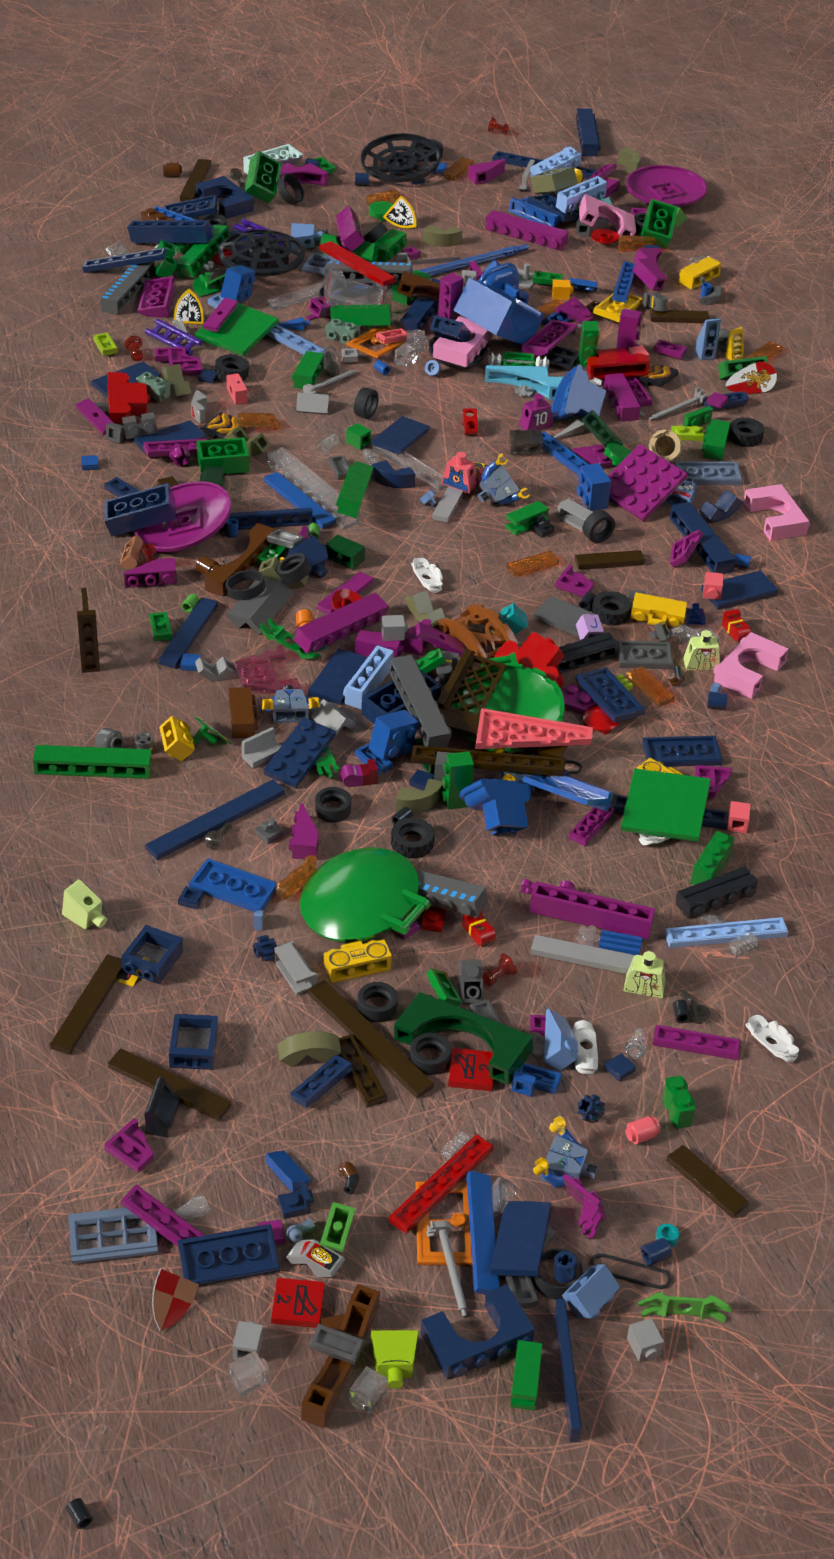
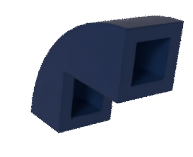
M387 460L372 464L374 467L371 477L379 484L398 489L415 487V472L410 467L394 470Z
M725 489L715 505L706 501L699 512L711 521H722L733 515L744 502Z

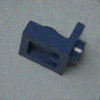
M305 1182L300 1183L299 1191L278 1195V1204L283 1219L311 1213V1203H314L312 1190L307 1189Z

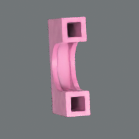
M587 194L584 195L579 204L580 222L593 227L598 217L607 219L616 228L619 238L630 243L636 232L634 215Z
M459 316L456 321L463 322L471 331L469 341L455 342L440 337L434 343L433 358L467 367L474 360L475 356L479 355L482 348H485L488 341H491L493 333L471 320Z
M782 484L747 489L745 491L744 505L749 512L776 510L784 514L766 518L764 533L770 541L807 535L810 525L809 519L806 518Z
M750 632L746 637L742 638L740 644L735 646L729 655L724 657L720 664L716 665L713 672L715 674L714 682L720 683L722 686L752 699L761 688L763 676L743 667L741 664L756 662L778 671L786 663L788 648Z

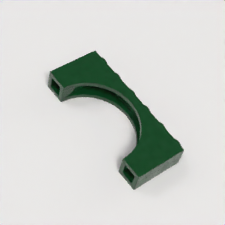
M422 992L417 994L394 1024L395 1040L409 1046L419 1035L440 1031H463L479 1037L490 1047L493 1053L489 1061V1078L506 1085L510 1084L515 1071L518 1072L533 1052L532 1035Z

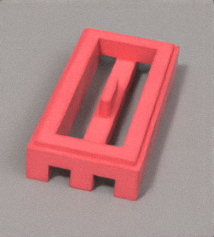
M401 328L379 332L376 338L383 342V344L409 340L410 335Z

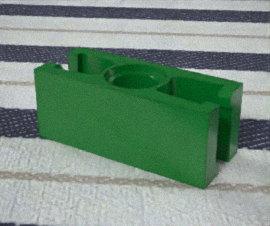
M536 501L506 514V520L511 521V523H507L505 528L515 536L531 530V524L536 523L537 518L544 513L548 514L549 508L540 501Z
M518 1340L510 1407L535 1411L542 1343Z

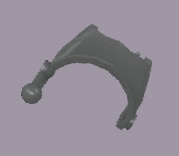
M705 277L700 278L702 283L705 282ZM712 285L711 294L701 297L699 302L703 305L718 303L722 287Z

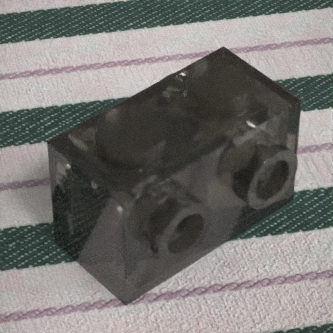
M510 430V455H542L543 437L541 430Z

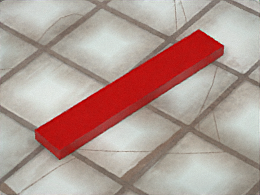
M476 1134L389 1216L388 1222L407 1234L466 1178L469 1171H473L493 1152L494 1146Z

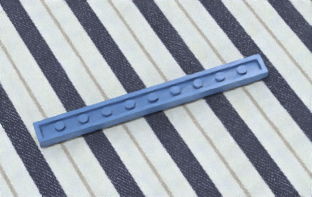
M216 294L208 299V304L216 309L224 298L220 297V294ZM276 325L266 334L303 355L306 351L324 353L325 355V349L279 325Z

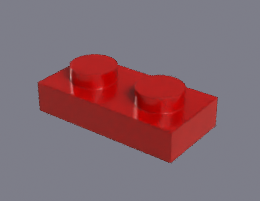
M430 906L424 912L421 930L442 933L446 910Z

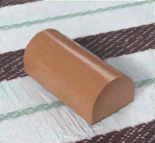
M135 535L125 545L120 565L125 569H134L137 566L143 546V540L138 535Z

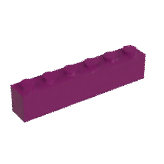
M348 205L336 215V223L338 224L337 227L339 228L338 231L340 232L342 245L346 250L349 249L352 252L365 240L358 216Z
M495 210L486 216L485 230L559 251L568 243L569 231Z
M376 592L298 627L294 641L307 654L318 651L325 645H331L338 639H343L351 633H356L364 627H369L377 621H382V616L387 615L389 605Z
M536 881L531 894L529 912L622 934L643 937L649 940L655 908Z

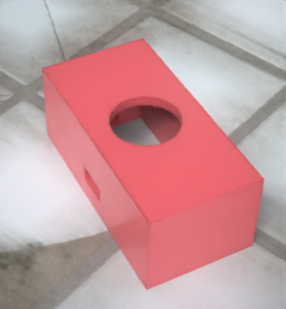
M226 375L227 390L235 405L248 403L247 388L240 375Z

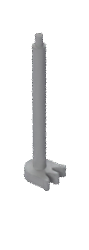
M350 370L314 386L311 384L304 385L303 392L316 394V390L352 376L357 371Z
M697 387L695 388L694 398L652 415L649 420H656L695 402L702 404L708 395H704V390Z
M446 1220L431 1221V1226H427L428 1238L440 1236L457 1305L462 1313V1317H467V1306L448 1238V1233L452 1230L450 1222Z

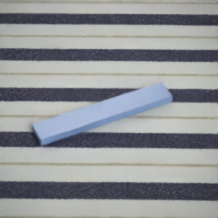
M783 917L665 928L664 934L669 948L787 937L788 929Z

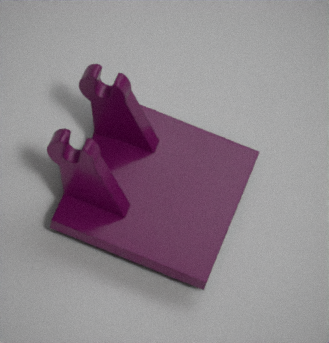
M564 1174L562 1178L568 1194L583 1205L579 1220L580 1227L584 1224L582 1234L585 1235L588 1231H591L587 1237L588 1239H593L596 1236V1228L600 1221L606 1219L603 1210L604 1206L601 1204V1197L593 1190L588 1192L583 1188L584 1185L578 1178L574 1176L570 1178L567 1174Z

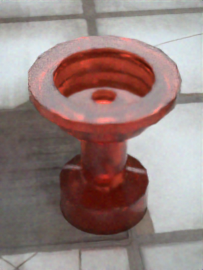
M492 116L488 132L496 128L506 135L509 124L500 125Z
M130 336L125 340V347L131 351L130 355L133 361H140L143 358V353L140 350L143 341L139 336Z
M146 543L142 546V553L146 555V559L139 566L155 560L153 558V554L156 553L154 544Z
M505 953L500 955L498 967L492 971L486 969L482 972L483 980L490 987L497 982L496 978L502 973L506 975L517 974L514 962Z

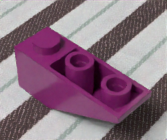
M505 159L469 165L468 178L475 185L488 183L505 172Z
M174 558L156 559L124 572L125 588L177 584Z
M300 804L299 811H295L294 823L296 825H292V836L294 838H290L289 850H292L293 859L316 861L319 832L304 805Z

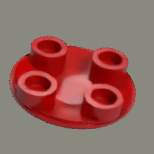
M599 706L587 709L583 715V725L593 727L594 730L600 731L602 734H609L620 723V721L614 723Z

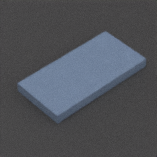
M674 462V466L686 472L688 478H691L696 485H742L743 480L738 462Z

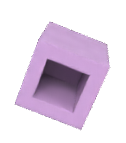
M582 614L575 624L580 640L594 637L604 632L598 615Z

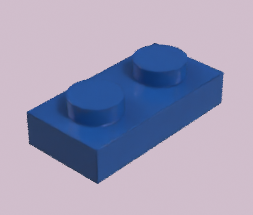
M569 278L573 290L585 289L587 292H594L598 289L597 281Z

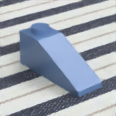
M720 318L705 320L697 337L695 350L700 360H711L716 357L721 325Z
M547 1009L544 1062L561 1071L577 1060L578 1041L566 1018L551 1009Z

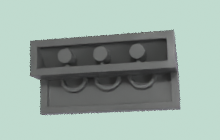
M264 577L265 590L254 598L238 600L226 617L237 628L247 623L259 635L262 633L260 624L264 623L267 626L268 619H273L294 593L282 580ZM255 580L249 588L256 586L260 581Z

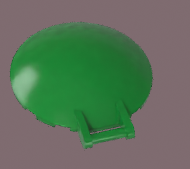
M515 653L488 658L489 660L506 664L507 668L485 709L562 722L564 716V697L557 683L549 679L546 673L537 668L530 669L523 667V664H518ZM498 668L489 669L491 674L500 670ZM486 671L477 674L479 678L488 676ZM474 676L471 679H466L467 683L476 680ZM491 680L483 682L482 684L485 688L491 686L493 683ZM479 684L470 687L472 692L481 689ZM466 688L460 690L458 693L460 696L468 694L469 692ZM483 693L475 696V698L479 701L485 699V695ZM472 698L463 700L465 705L474 703ZM460 702L453 704L455 709L462 707ZM475 707L469 709L468 712L476 715L478 709ZM463 734L470 742L476 745L477 738ZM506 748L505 751H507L508 753L520 752L522 750Z
M377 847L354 849L329 859L319 866L308 878L300 896V910L307 926L319 936L338 942H346V940L351 939L364 941L375 938L374 935L384 930L388 932L391 929L405 935L424 910H428L431 903L428 899L417 894L420 884L412 863L395 851Z

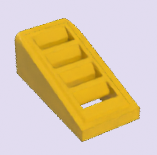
M739 327L729 330L725 357L729 360L743 359V328Z

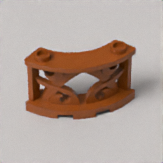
M471 604L465 607L466 611L452 618L438 620L440 630L443 633L459 639L469 650H472V655L487 659L495 655L501 648L495 649V644L503 645L507 641L518 643L507 623L503 625L499 620L500 615L491 608H484L483 604ZM468 623L485 625V634L468 630ZM487 643H489L492 651L486 654Z

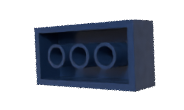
M169 483L104 501V522L111 537L176 519L175 497Z
M419 669L420 673L425 677L427 687L431 689L433 699L438 701L441 695V684ZM393 680L362 697L361 715L373 724H375L376 717L402 710L408 712Z

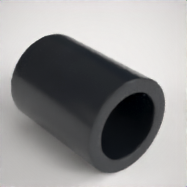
M587 592L579 602V607L588 611L593 605L595 595Z
M403 807L391 817L393 824H396L399 820L413 817V813L408 807Z
M683 999L676 1000L672 1005L676 1021L681 1024L687 1023L691 1019L687 1002Z
M81 1498L72 1500L66 1506V1511L77 1529H83L93 1521L91 1513Z

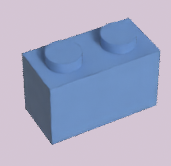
M605 1264L592 1265L570 1286L562 1297L577 1319H592L600 1313L599 1309L604 1304L610 1302L615 1297L614 1294L620 1286Z

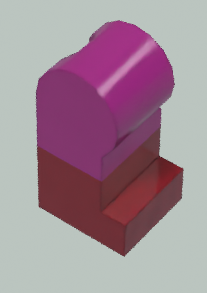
M368 759L367 764L356 766L348 764L340 770L343 783L347 787L378 784V768L375 759Z

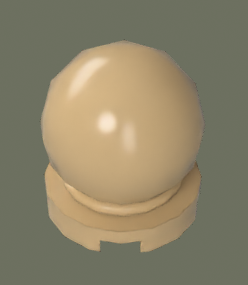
M664 429L652 435L649 450L666 461L673 462L678 459L682 452V442L677 434Z

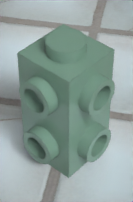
M332 319L325 327L326 339L347 344L348 341L360 336V326L339 319Z
M145 372L136 378V383H146L147 395H150V398L162 402L170 397V382L149 372Z

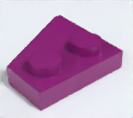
M576 297L559 305L555 310L557 313L561 311L568 314L567 318L575 320L582 324V321H592L595 317Z
M168 350L169 365L180 364L182 375L201 374L200 358L188 356L184 353L178 355L173 353V350Z
M603 445L573 448V453L582 456L583 460L588 464L599 463L603 469L612 468V460L604 455L605 449Z
M700 529L672 544L670 564L673 568L683 565L689 559L703 536Z
M568 565L557 579L555 588L584 597L587 592L593 590L594 583L585 578L581 572L577 574L573 571V566Z
M574 684L561 689L564 697V709L572 710L575 713L584 715L587 709L597 706V703L589 695Z
M695 765L694 772L696 777L711 779L708 797L715 798L731 776L732 768Z
M135 1118L104 1144L106 1152L137 1173H140L154 1160V1154L147 1144L146 1137L141 1132L138 1121Z

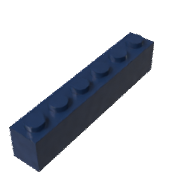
M577 108L576 125L582 156L597 157L601 144H599L600 139L598 137L595 114H593L592 109Z
M210 220L132 221L127 226L131 243L155 244L160 243L161 240L175 244H206L213 237Z
M433 278L431 280L435 283L440 284V280ZM418 297L401 318L400 329L402 328L408 334L417 336L420 331H423L430 318L434 316L436 310H439V301Z
M690 502L672 505L670 520L684 537L698 529L703 533L694 550L711 572L722 574L733 572L736 563L735 556L722 543L712 528L705 522L704 518L697 512L696 508Z

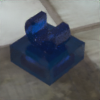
M692 603V608H686L687 625H705L706 618L703 608H699L700 603Z

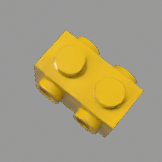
M171 716L159 727L165 752L170 757L182 762L195 750L190 726L185 721Z

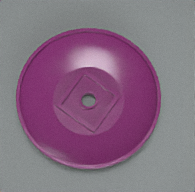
M652 165L642 167L631 172L626 180L628 191L634 197L646 203H650L651 199L681 207L699 202L707 193V184L701 176L676 166Z
M198 481L171 487L175 497L176 519L141 528L134 532L135 535H138L143 540L144 547L154 551L172 552L193 547L209 539L223 527L232 510L231 499L224 488L211 482Z

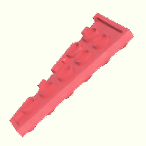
M481 708L475 749L591 745L593 727Z

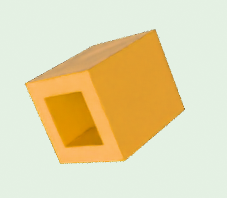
M553 279L552 300H570V295H573V286H571L570 280Z

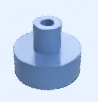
M430 360L425 365V371L428 375L437 376L441 372V365L438 361Z
M430 489L419 500L423 504L428 501L433 506L437 502L433 498L436 493L433 489Z

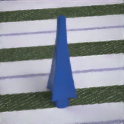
M301 317L281 322L277 325L286 329L304 331V327L310 326V320L304 321V318Z

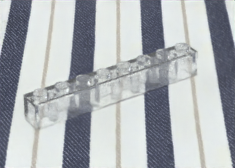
M282 447L268 453V467L274 472H279L335 517L336 524L341 529L345 530L360 524V510L356 519L337 513L338 506H336V502L340 493L286 448Z

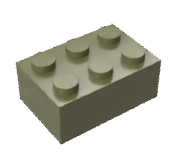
M574 167L551 169L530 177L533 192L539 194L558 193L562 189H568L573 184L578 183Z

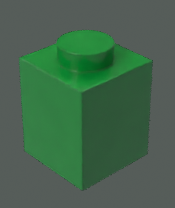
M359 423L352 425L346 429V443L359 450L371 444V430Z

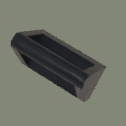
M162 1077L157 1078L144 1114L146 1134L168 1138L180 1104V1098Z

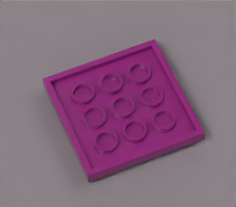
M639 444L608 475L611 480L609 500L644 522L688 478V475Z

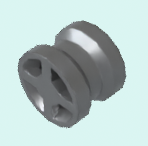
M148 732L138 733L135 736V749H151V753H153L154 741L152 734Z

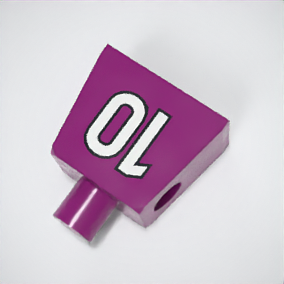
M535 394L534 401L524 404L519 425L526 433L553 427L552 407L543 399L541 394Z

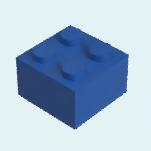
M242 265L227 268L220 297L237 302L248 300L252 295L256 271Z
M599 463L581 466L580 473H578L579 485L576 489L577 495L581 497L583 504L590 511L607 509L611 480Z
M406 710L376 717L369 749L381 760L411 753L419 721Z

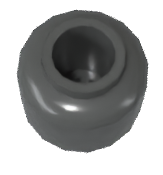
M722 328L719 331L717 348L720 350L727 348L729 335L727 329Z
M112 728L101 729L95 740L96 746L103 748H122L124 744L122 733Z

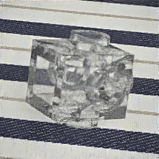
M419 329L407 330L406 350L425 352V346H428V336H425V331Z

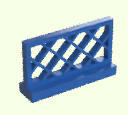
M513 197L510 200L509 212L555 228L558 223L563 222L558 219L559 215L527 202L528 197L520 200Z
M565 774L564 777L552 775L524 776L522 781L604 811L609 810L613 795L612 791Z

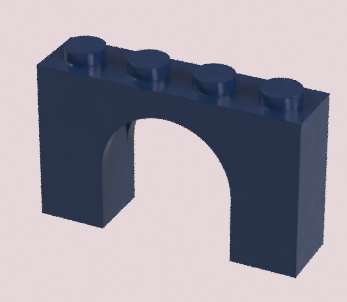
M225 176L196 184V196L198 198L217 195L218 198H226L218 201V214L226 219L254 211V198Z
M507 1284L485 1294L484 1307L498 1329L497 1333L488 1340L472 1342L460 1337L443 1311L421 1320L420 1334L447 1380L453 1377H460L476 1367L481 1368L494 1359L508 1356L511 1352L517 1350L518 1340L534 1341L535 1328Z

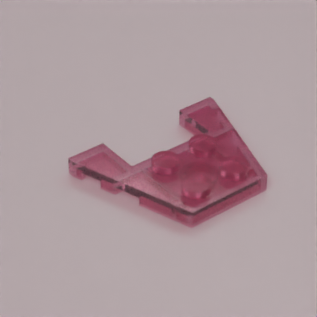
M283 645L276 646V649L272 651L269 649L265 650L262 655L256 657L251 655L234 662V668L242 687H251V691L276 693L277 690H283L286 685L302 690L297 678L278 680L271 662L286 660L287 654Z

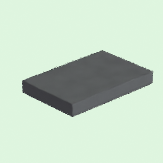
M550 596L534 613L533 618L579 637L575 624L582 614H596Z
M618 641L620 668L673 669L674 667L671 642Z

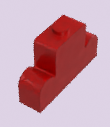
M625 348L597 350L596 357H589L587 359L586 372L590 380L594 379V377L605 379V375L623 373L625 377L649 375L650 360L645 354L635 353L630 355Z
M108 372L109 419L114 424L123 425L122 418L146 414L147 404H150V395H147L146 383H129V376L126 373Z
M532 632L521 647L515 641H507L494 655L495 658L515 653L518 664H523V667L530 669L537 668L543 671L549 679L557 683L559 688L564 683L563 676L556 668L564 658V654L549 637L545 639L536 632Z

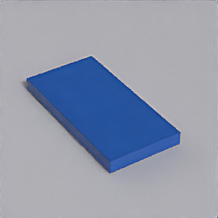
M209 858L206 859L188 883L191 888L203 890L205 895L253 912L264 910L279 889V883Z

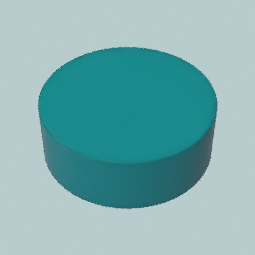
M672 1224L660 1225L656 1231V1240L665 1238L670 1248L677 1245L680 1236L678 1228Z

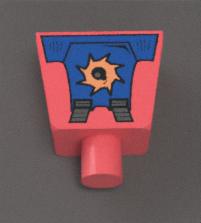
M458 452L446 464L442 484L470 493L477 485L475 463L466 460V453Z

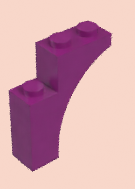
M290 163L281 166L279 180L289 173L294 175L301 184H314L324 187L328 185V172L311 163L299 168Z
M639 248L633 260L635 262L633 272L652 291L663 290L668 278L657 265L662 250L660 248Z
M424 619L421 621V623L431 627V620ZM416 625L408 628V633H405V640L383 641L382 632L360 630L355 641V653L369 657L378 645L393 650V658L399 657V655L402 656L403 652L422 655L424 649L428 648L429 642H423L418 639Z

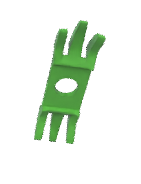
M659 1292L638 1302V1307L650 1305L642 1311L641 1317H647L652 1314H658L666 1317V1314L700 1316L701 1319L713 1317L721 1322H725V1315L716 1309L727 1312L732 1310L727 1303L712 1295H709L707 1298L666 1296ZM682 1303H688L691 1305V1307L687 1309H681L678 1307V1305Z

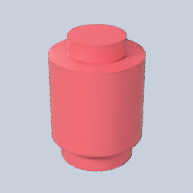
M646 1116L628 1123L625 1133L629 1141L639 1144L655 1138L661 1129L658 1120L654 1116Z

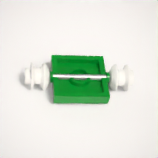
M492 352V355L488 356V364L491 366H501L502 362L503 366L536 365L547 367V369L549 367V360L546 359V356L544 359L538 356L535 362L534 354L504 352V358L502 359L500 353L494 356Z

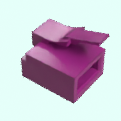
M326 296L325 301L324 297L311 298L308 309L313 314L306 316V318L312 320L317 317H331L330 308L338 304L330 296Z

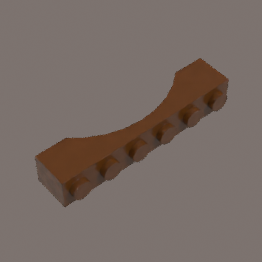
M404 271L397 292L408 297H426L439 301L440 284Z
M257 523L249 531V545L246 551L234 561L214 567L205 576V591L223 597L228 592L226 588L228 578L238 572L250 570L256 564V558L271 543L268 542L267 536L273 533L275 529Z
M357 1284L349 1300L339 1331L365 1340L379 1309L380 1291ZM328 1356L320 1373L310 1384L301 1403L302 1421L325 1429L353 1364Z

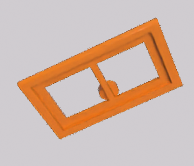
M390 325L385 328L378 326L348 341L346 345L357 348V350L372 357L379 358L415 339V336L409 334V340L384 344L387 346L377 352L361 346L360 344L369 339L370 343L379 344V339L375 338L377 333L397 329Z
M417 1181L415 1183L416 1190L420 1188L425 1183V1181ZM460 1182L450 1193L463 1194L464 1215L455 1213L451 1220L446 1221H449L450 1225L455 1227L464 1226L465 1252H452L455 1264L473 1266L467 1182ZM428 1213L416 1224L417 1264L447 1265L444 1252H430V1238H428L426 1232L428 1230L427 1226L430 1225L431 1221H442V1219H429Z

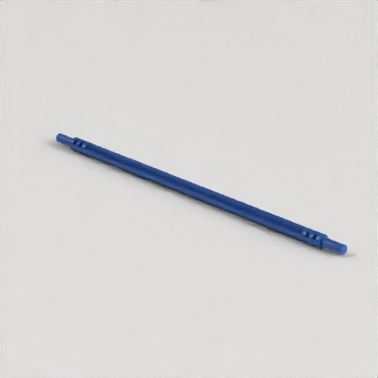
M528 244L517 247L511 246L419 271L433 276L468 267L470 261L480 264L515 255L518 252L528 250L529 246ZM366 283L350 287V297L396 284L382 286L378 283ZM340 292L329 294L328 296L331 297L337 295Z

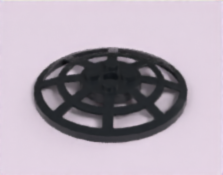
M396 133L379 137L368 143L361 152V165L369 175L388 182H410L422 179L434 172L441 160L440 150L433 141L410 133ZM407 140L412 141L410 147H394L391 141ZM383 143H386L388 146L387 149L382 150L378 154L371 152L373 148ZM417 143H421L433 151L425 154L415 147ZM391 152V154H389L386 158L381 157L384 154ZM415 152L421 157L416 158L412 153ZM435 154L437 158L436 164L428 166V158ZM367 155L374 158L373 167L365 165ZM378 160L384 162L385 166L378 167ZM425 161L424 166H417L418 162ZM381 170H388L391 173L387 175ZM413 170H420L415 174L409 175ZM396 174H403V175H405V176L398 177V176H395V175H396Z
M261 229L238 232L227 237L219 245L218 255L221 263L227 268L239 266L232 262L237 257L252 262L250 269L256 271L255 276L265 277L285 274L296 269L304 260L305 250L302 243L291 235L279 231ZM269 235H273L279 238L274 239L273 237H269ZM243 237L249 238L246 241H239ZM285 241L287 247L279 245L278 242ZM290 241L300 248V252L292 249ZM236 245H244V249L238 251ZM231 246L234 254L227 258L223 253V247ZM279 250L285 251L283 254L277 255ZM246 253V254H248L249 256H252L253 258L248 257V256H245V255H243V254ZM290 253L298 256L287 265L282 262V259ZM276 262L279 266L270 269H256L258 263Z

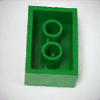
M258 151L250 159L245 192L267 204L270 203L277 196V184L280 178L282 163Z
M651 199L646 211L640 241L651 245H659L660 248L667 249L672 237L678 207Z
M245 437L196 441L197 460L201 476L250 472L249 452Z

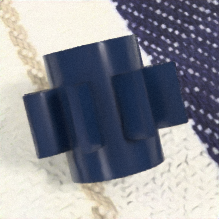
M268 935L257 937V942L253 943V951L256 958L261 957L262 961L274 959V948L277 947L275 939H269Z
M593 1094L591 1097L585 1095L578 1103L579 1111L577 1113L583 1116L582 1120L589 1123L591 1120L598 1122V1119L605 1114V1103L601 1102L600 1097Z

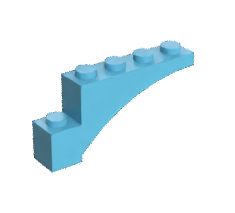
M486 365L485 382L504 383L519 387L526 385L527 388H533L535 392L547 397L548 400H554L557 387L563 378L548 377L547 367Z

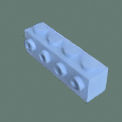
M570 146L530 167V177L551 169L576 168L581 164V153Z
M596 176L558 192L556 208L563 213H568L579 208V204L585 194L596 199L605 197L607 182Z
M378 645L375 647L346 685L343 692L345 704L359 709L362 708V697L376 690L388 675L390 660L393 658V650Z

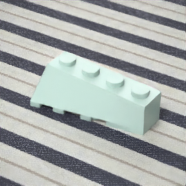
M289 144L262 151V153L281 162L282 166L287 163L294 165L303 158V154ZM255 154L243 157L244 173L247 175L250 159Z

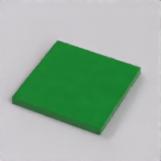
M238 303V306L218 332H211L201 327L195 333V337L244 356L279 323V319Z
M634 768L621 831L699 842L711 779Z

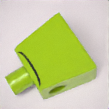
M371 1330L370 1346L376 1375L378 1378H388V1386L390 1388H401L403 1386V1378H411L413 1375L418 1330Z

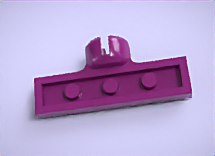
M206 439L144 442L143 448L147 457L169 456L173 463L180 467L179 462H181L182 466H186L191 461V454H197L196 441H204Z

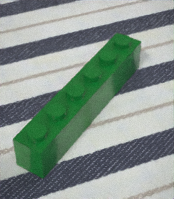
M213 225V237L206 244L195 243L176 262L178 277L194 278L204 267V264H207L216 255L222 241L230 236L228 226Z
M355 461L353 466L350 465L336 502V506H338L337 513L357 518L374 466Z
M36 745L33 757L34 774L150 779L152 753L151 749Z

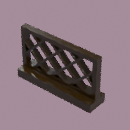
M81 588L83 611H77L82 673L100 672L96 610H89L87 588Z
M465 649L437 701L438 708L480 719L481 708L485 709L507 668L506 664L472 655V650ZM474 662L481 663L483 667L474 669L473 664ZM492 668L500 669L499 672L491 674L489 671ZM483 671L487 672L488 676L479 678L477 675ZM474 675L476 680L467 683L466 677ZM491 680L493 684L484 688L482 683ZM479 684L481 689L472 692L470 687ZM467 688L469 693L460 696L458 692ZM484 693L485 699L477 701L475 696ZM469 698L473 699L474 703L465 705L463 700ZM460 702L462 706L457 709L451 707L452 704ZM475 707L478 709L476 715L468 712L469 709Z

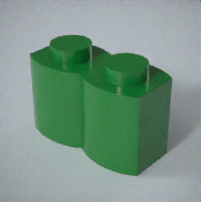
M682 1076L666 1078L662 1101L666 1109L670 1111L669 1118L672 1125L676 1129L691 1127L696 1105L693 1097L688 1093L686 1080Z

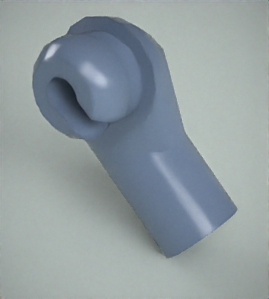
M308 1219L300 1224L289 1226L286 1231L287 1237L293 1242L299 1241L303 1235L315 1230L314 1222Z

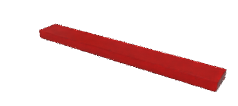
M332 241L319 245L322 252L382 286L396 282L395 277Z

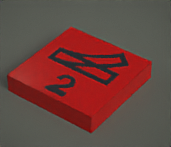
M452 1048L448 1087L492 1091L493 1079L489 1078V1061L493 1053L490 1051Z
M277 1278L271 1324L317 1328L321 1319L325 1282Z

